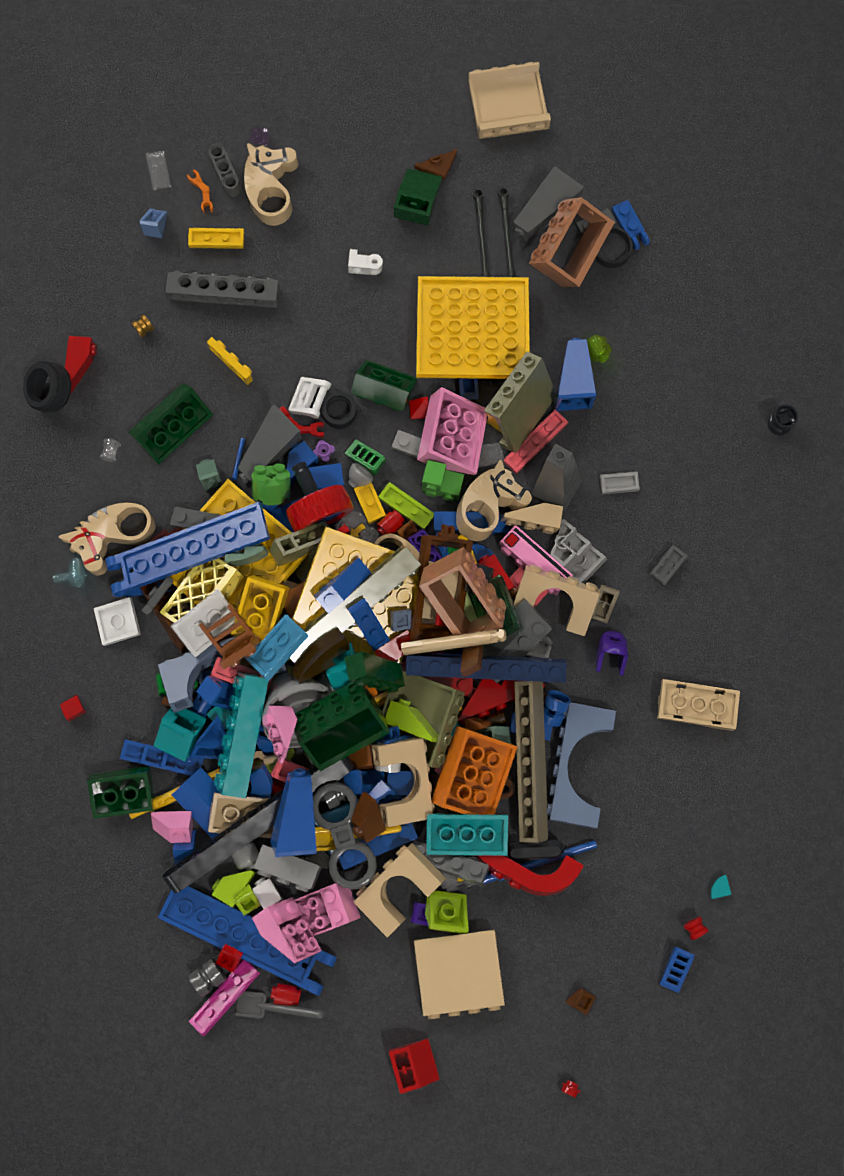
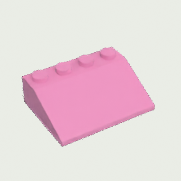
M443 387L433 393L428 404L417 460L427 464L428 460L446 464V470L476 475L487 421V413L484 412L485 408Z

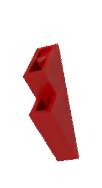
M482 679L457 722L465 725L468 718L475 716L479 718L485 717L493 709L500 711L507 708L508 703L515 702V682L519 681L504 680L503 684L500 685L491 679Z

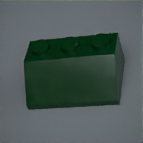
M365 360L355 374L351 393L359 398L372 400L378 405H386L392 410L403 412L408 405L418 378Z
M150 766L91 774L87 779L93 819L153 811V782Z

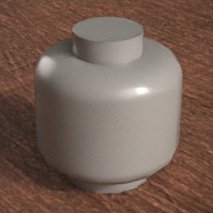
M250 842L231 856L239 870L246 869V871L254 869L259 851L255 843Z

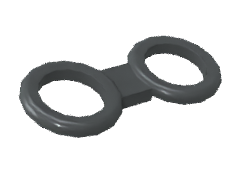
M337 782L327 783L318 788L314 793L313 809L315 822L323 829L331 831L336 846L328 862L329 873L333 880L341 887L350 890L360 889L367 885L374 877L377 868L376 857L367 845L355 840L351 827V818L358 800L354 792L344 784ZM329 791L342 792L350 802L349 814L340 822L332 823L326 821L319 812V801ZM346 850H359L365 854L368 860L369 867L367 873L359 880H346L337 870L338 857Z

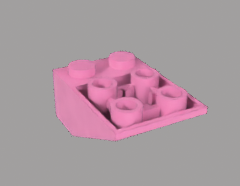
M337 883L294 900L313 936L361 918L354 903L355 900L351 890L343 888Z
M293 897L268 906L252 918L261 936L294 963L322 951Z

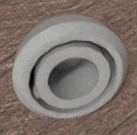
M357 463L351 465L348 483L353 488L366 486L373 481V476L366 468Z

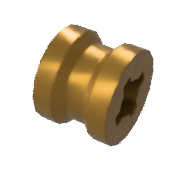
M144 314L140 316L138 321L131 323L142 338L148 331L154 330V327Z

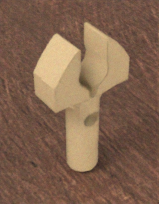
M256 751L254 759L260 758L264 761L260 765H252V768L256 769L263 764L267 766L268 764L277 763L278 757L277 755L265 756L263 751Z

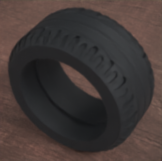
M39 361L33 364L27 371L23 382V392L27 403L39 411L56 412L62 409L71 394V379L66 368L58 363ZM49 376L50 390L47 397H45L44 387Z

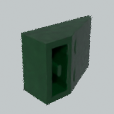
M407 168L395 201L394 218L429 226L442 176Z

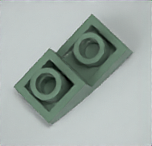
M262 544L246 546L244 554L240 551L225 554V562L230 566L247 565L265 558L269 555V551Z

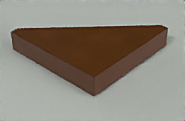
M454 149L446 154L431 157L422 163H415L414 169L442 176V180H445L458 150Z

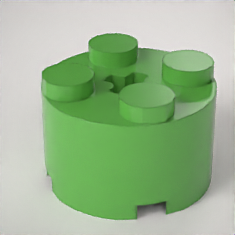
M275 464L274 466L257 465L254 467L252 473V497L255 501L261 500L264 505H279L284 503V499L287 497L288 499L290 498V473L283 464Z

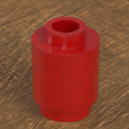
M393 510L377 524V531L381 536L395 534L403 526L402 523L405 519L400 513Z
M278 983L277 987L273 986L270 999H274V1004L298 1006L301 990L297 989L296 986Z

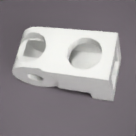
M350 249L348 273L377 275L382 271L383 261L381 256L377 254L370 256L357 255V250Z

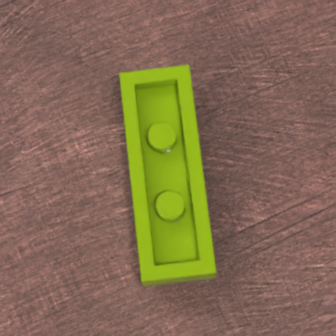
M390 482L378 496L379 500L408 520H412L421 529L425 530L434 518V513Z

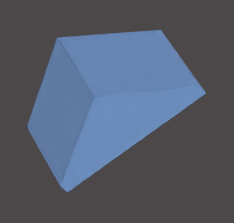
M149 209L140 219V226L145 236L162 238L167 211Z

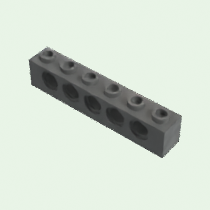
M182 271L168 272L166 284L168 300L278 308L280 286L278 280L274 278L258 279L254 276L244 278L237 275L221 276L216 273L204 275L199 272H193L192 274ZM185 284H191L187 288L183 287ZM203 285H209L208 288L201 289ZM222 286L227 287L225 290H219ZM239 288H246L242 292L237 291ZM258 289L264 290L262 293H256Z

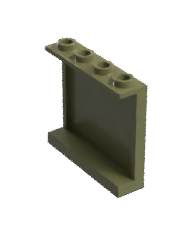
M529 352L524 354L484 410L485 413L495 418L503 434V438L499 442L501 447L517 453L557 396L543 359Z
M402 670L405 686L398 688L399 691L388 693L382 711L384 718L386 717L391 700L399 702L400 699L410 701V706L417 708L439 734L437 742H431L426 739L424 741L427 745L425 755L429 767L440 768L445 761V752L451 742V733L453 727L457 724V715L464 703L465 692L421 676L406 675V671ZM399 729L400 734H409L408 732Z

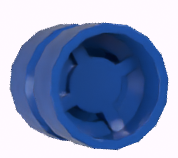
M549 690L544 699L545 724L554 727L561 725L565 716L564 713L567 712L571 703V699L566 694L557 690Z

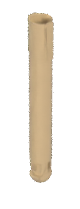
M499 629V631L489 630L401 643L403 655L491 644L505 641L506 632L503 629Z

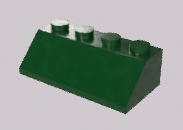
M182 383L128 433L159 465L212 417L213 413L190 386Z

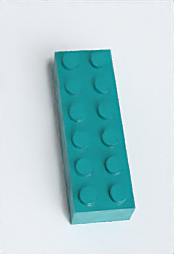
M238 671V676L235 675L233 680L235 692L234 695H231L229 707L232 708L225 722V726L228 728L227 734H224L222 738L223 754H220L218 758L219 774H216L214 779L216 789L225 796L246 798L268 686V681L262 675Z

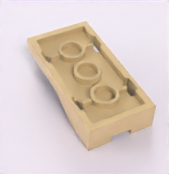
M663 679L661 681L660 695L658 696L657 719L734 731L737 726L740 691ZM683 685L685 686V689L676 688V686ZM673 715L682 716V719L674 718ZM712 721L720 722V725L712 724Z

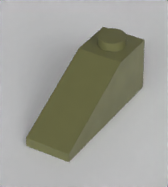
M326 521L274 539L270 553L278 567L293 562L318 548L325 526L328 527Z

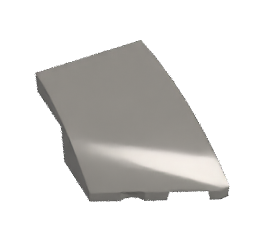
M565 519L561 520V527L550 555L573 575L572 577L578 579V582L585 583L607 559L592 546L591 542L579 534L575 527Z

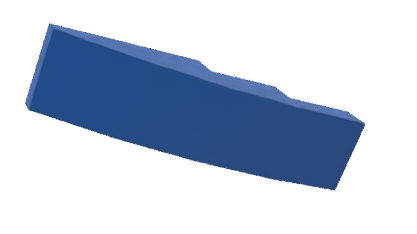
M434 512V532H441V526L445 524L448 527L449 525L455 526V533H460L456 525V512ZM466 512V517L473 526L482 529L489 527L487 519L479 512ZM499 514L498 524L491 534H508L510 531L509 526L505 524L506 522H501V517L504 514Z
M126 739L124 740L119 757L122 760L192 776L200 769L204 758H190L189 756L184 762L154 746Z

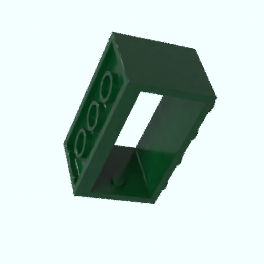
M354 682L348 683L295 713L297 722L294 732L297 741L320 772L391 733L379 705L365 685H357Z

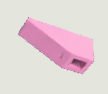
M269 706L267 713L263 716V725L266 726L268 738L273 744L274 753L277 755L280 763L284 762L297 722L292 706Z

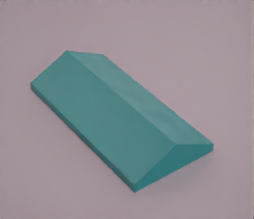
M427 814V855L507 856L508 815Z

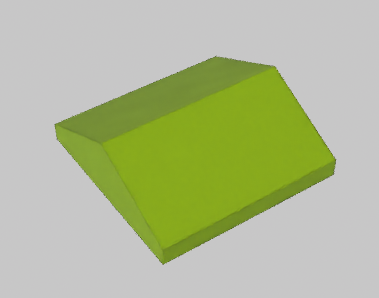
M434 890L427 897L425 916L429 929L467 934L469 930L466 895Z

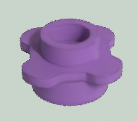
M320 440L313 452L323 462H327L335 448L324 440Z

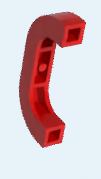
M474 855L479 862L489 865V870L492 872L491 875L500 880L503 878L509 881V885L516 890L521 888L528 893L539 896H549L564 891L575 881L584 866L566 855L557 871L549 875H538L506 856Z

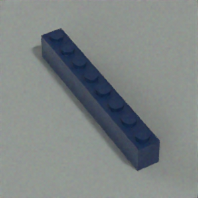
M425 652L407 655L406 675L566 683V659L482 655L481 670L463 677L460 673L462 654Z

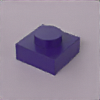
M414 902L411 917L412 923L428 926L425 916L426 904Z

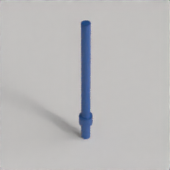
M595 840L565 849L559 857L531 860L519 865L530 870L564 859L566 855L570 857L595 849L597 845ZM488 874L486 875L484 884L496 880L503 881L505 879L502 878V880L495 878L493 875Z

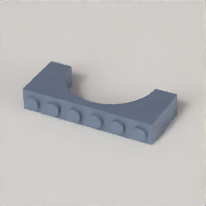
M233 638L224 639L219 644L223 646ZM214 645L209 646L196 658L189 652L178 658L169 659L164 663L158 664L167 698L174 713L193 706L192 692L198 677L206 668L216 662L217 656L223 657ZM283 664V666L275 673L274 676L287 672L285 664Z
M570 703L567 712L564 713L565 724L560 727L559 737L562 738L561 745L557 746L556 757H559L558 765L554 764L552 776L556 778L555 784L550 786L549 796H552V802L547 805V815L549 816V821L597 829L601 808L586 803L576 794L568 778V759L575 744L583 737L596 732H612L616 711Z

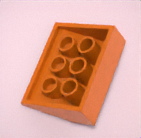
M456 726L431 802L462 814L495 815L517 746Z

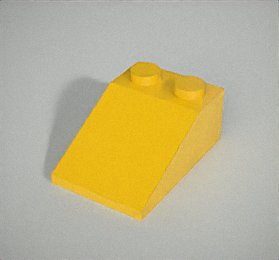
M252 575L247 578L238 613L242 618L244 617L247 625L253 629V633L260 638V643L277 625L290 587ZM241 625L232 631L231 634L238 636L245 629Z

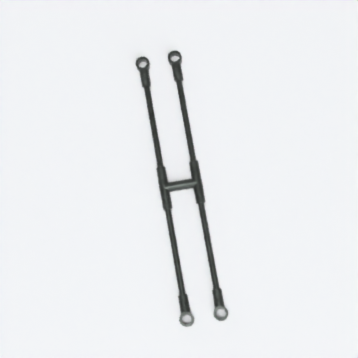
M501 187L498 190V197L501 200V210L504 217L508 259L507 272L508 277H515L507 212L509 190L507 187ZM477 188L473 191V199L476 203L483 264L482 277H489L482 215L484 192L482 189ZM491 379L490 385L493 388H499L502 380ZM493 380H498L499 383L494 384Z

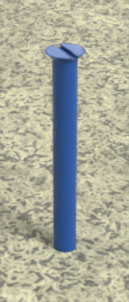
M244 438L240 439L232 480H238V466L244 448Z

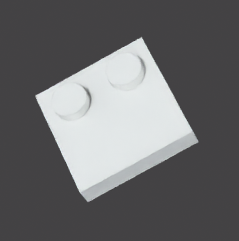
M128 597L94 608L102 645H110L141 635L132 598Z

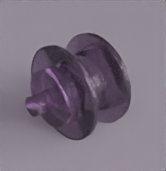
M254 127L250 133V140L254 145L265 146L269 141V132L266 128Z

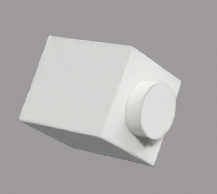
M264 877L254 883L256 887L252 890L263 909L283 900L271 878L266 880Z

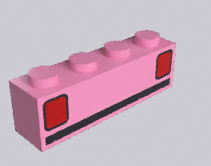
M516 525L500 541L499 546L502 553L514 558L515 564L522 569L526 565H537L543 571H555L565 578L573 576ZM551 588L547 589L549 594L557 595L561 589Z

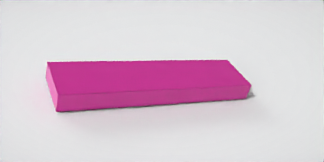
M243 960L237 966L234 973L229 975L227 980L221 984L189 1022L202 1036H205L260 973L250 962Z

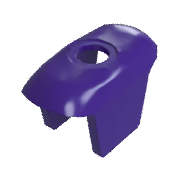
M606 631L600 636L595 662L596 671L600 672L605 652L620 654L618 670L619 675L623 676L628 658L626 638L620 632Z

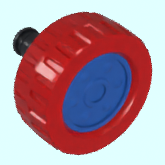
M300 462L293 466L292 470L295 471V476L305 496L286 510L294 532L326 521L329 526L353 511L352 502L344 486L333 485L319 490L310 470L307 468L306 462Z

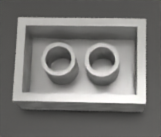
M262 845L254 866L255 869H258L257 874L267 878L274 875L277 877L276 881L289 885L290 882L295 883V888L308 892V889H314L322 868L294 856L275 857L273 849Z

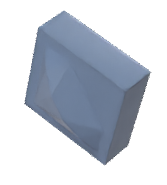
M409 608L390 611V630L394 632L411 629V610Z

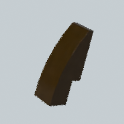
M336 628L312 645L291 669V674L300 684L334 666L333 658L350 650L346 637Z

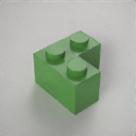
M428 460L422 480V492L429 497L441 496L446 501H458L464 474L446 470V464Z

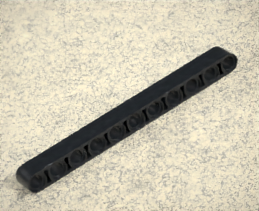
M349 756L321 772L316 766L309 770L312 780V795H314L318 788L327 783H335L352 771L355 765ZM284 788L168 869L162 878L174 893L182 891L274 826Z

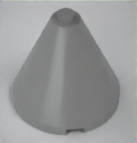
M285 664L287 672L274 676L262 714V727L267 738L268 731L266 726L263 725V716L267 713L269 706H292L294 713L334 691L313 678L299 684L291 674L293 667ZM293 732L289 748H299L301 746L297 741L295 732Z

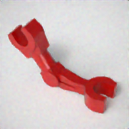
M284 406L279 408L300 430L301 434H311V436L318 438L324 437V432L317 431L318 427H324L323 422L313 423L310 426L298 425Z

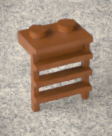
M231 603L227 605L231 612L209 627H206L203 622L199 624V627L223 656L219 663L223 670L229 666L231 668L235 667L244 656L247 658L252 656L257 651L256 647L260 641V638L253 633V629L247 625L244 617L240 616L238 609H235ZM233 616L238 620L215 637L211 634L212 630ZM241 625L245 629L244 632L223 646L218 643L220 639Z

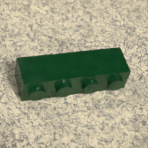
M362 651L344 657L348 679L351 682L357 683V685L376 688L378 691L384 690L387 693L399 691L398 688L405 686L401 663Z

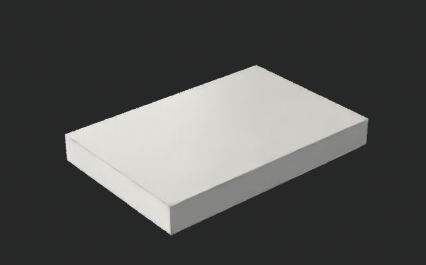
M218 589L171 625V628L195 658L213 644L199 627V624L203 622L206 627H209L231 612L227 607L229 605L228 601ZM235 616L212 630L211 634L215 637L233 625Z

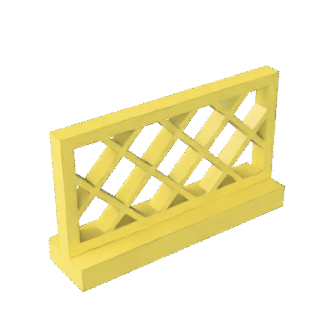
M219 558L213 560L212 567L204 568V564L193 567L160 613L175 623L189 612H182V604L190 602V607L193 609L195 607L194 601L204 600L217 589L228 600L244 576L237 569ZM218 569H228L223 577L218 578ZM214 571V579L206 581L205 573ZM201 574V582L193 584L194 576ZM215 583L214 590L207 593L206 585ZM202 586V595L194 596L193 588ZM189 590L190 598L181 600L183 591ZM177 605L178 614L169 615L168 611L171 607Z

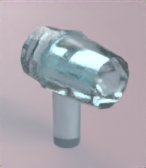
M81 558L71 559L69 572L53 575L54 582L69 580L70 586H83L86 577L83 560Z

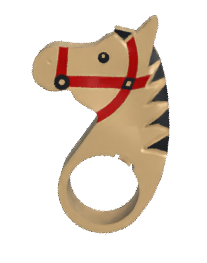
M118 503L96 511L82 520L72 532L62 534L59 538L63 542L68 543L69 549L73 553L76 552L81 556L84 566L89 572L99 576L107 570L104 556L107 553L109 543L144 544L151 539L155 532V521L148 510L142 505ZM133 513L146 515L147 525L143 532L136 536L123 535L120 525L127 516Z

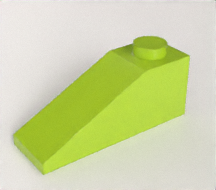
M400 699L399 702L391 700L385 717L388 725L398 726L403 731L431 742H437L439 734L417 708L410 706V701Z

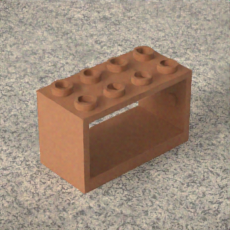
M582 197L566 199L559 204L558 212L550 220L549 228L540 238V244L533 251L532 259L529 262L530 265L561 287H579L615 223ZM578 214L589 225L563 271L553 264L551 259L575 215Z
M464 547L424 567L419 587L453 635L503 628L506 605L501 598L497 597L494 586L487 582L484 571L477 567L473 555L467 552ZM458 570L488 612L471 622L441 580Z

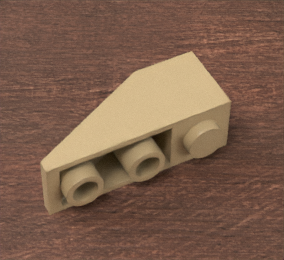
M548 503L534 505L505 513L501 517V522H506L505 524L508 526L521 525L527 530L540 529L543 533L553 534L560 529L563 506Z

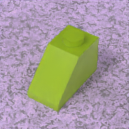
M250 870L225 876L221 880L217 879L212 887L214 890L212 895L230 907L235 908L236 903L234 899L251 882L256 872Z

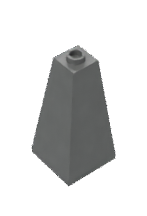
M554 166L513 222L512 231L517 237L527 241L549 226L550 220L558 212L557 208L563 200L582 197L584 186Z
M275 404L270 408L238 466L240 472L238 476L245 484L249 482L252 486V473L255 466H274L279 464L289 455L293 445L302 443L300 430Z
M557 444L554 445L531 496L544 503L563 506L562 513L566 511L582 482L572 452Z

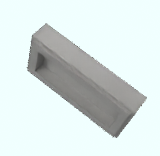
M638 472L605 474L599 477L602 495L637 492L640 490Z

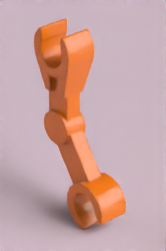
M193 170L196 178H190L187 174L188 181L199 187L203 193L202 212L205 214L204 208L210 206L212 213L214 208L210 201L209 186L205 185L199 173Z

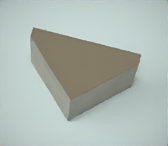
M601 585L599 588L600 595L591 618L608 623L620 591Z

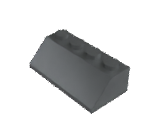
M524 599L504 619L503 628L501 629L506 632V640L484 644L483 655L524 657L553 629V625Z

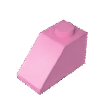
M191 811L151 812L153 830L170 843L191 842L193 831Z

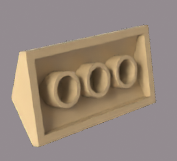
M214 792L210 808L208 832L221 833L269 798L253 796L239 798ZM274 826L258 837L271 838Z

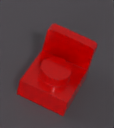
M225 944L215 964L234 973L242 959L243 953Z

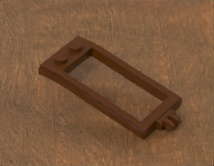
M443 524L441 532H438L437 536L422 535L419 554L421 566L418 567L419 571L416 578L410 641L453 636L447 626L421 624L425 594L419 587L424 567L429 565L431 545L456 549L464 547L467 552L472 553L473 541L458 539V534H455V526L449 525L448 527V525ZM459 571L455 601L464 612L467 593L464 591L466 580Z

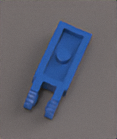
M629 200L613 206L611 209L619 226L630 235L633 248L635 250L640 248L636 238L638 235L644 245L650 244L649 237L644 231Z

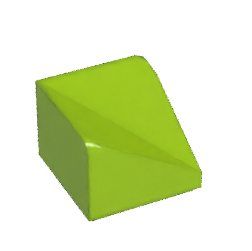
M249 884L234 899L243 915L248 914L261 905Z

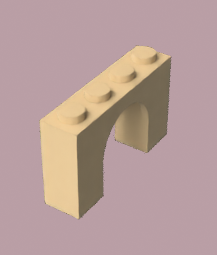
M526 565L511 612L524 599L534 606L536 598L541 592L551 588L561 589L573 601V607L566 624V631L585 636L600 595V589L592 583H580L574 577L565 578L560 576L558 572H546L537 565Z
M412 737L391 744L379 743L371 745L374 765L382 767L405 763L411 769L414 777L413 788L407 797L399 801L379 804L385 826L392 827L426 820L427 814H433L435 808L434 803L431 802L430 792H432V785L428 779L430 768L426 761L427 745L424 739Z
M413 843L408 847L404 845L396 853L398 857L394 861L390 859L383 866L385 871L381 875L377 872L370 881L372 884L368 888L363 886L356 893L358 898L354 903L386 937L406 919L387 897L386 885L389 878L393 876L407 877L427 897L446 879Z

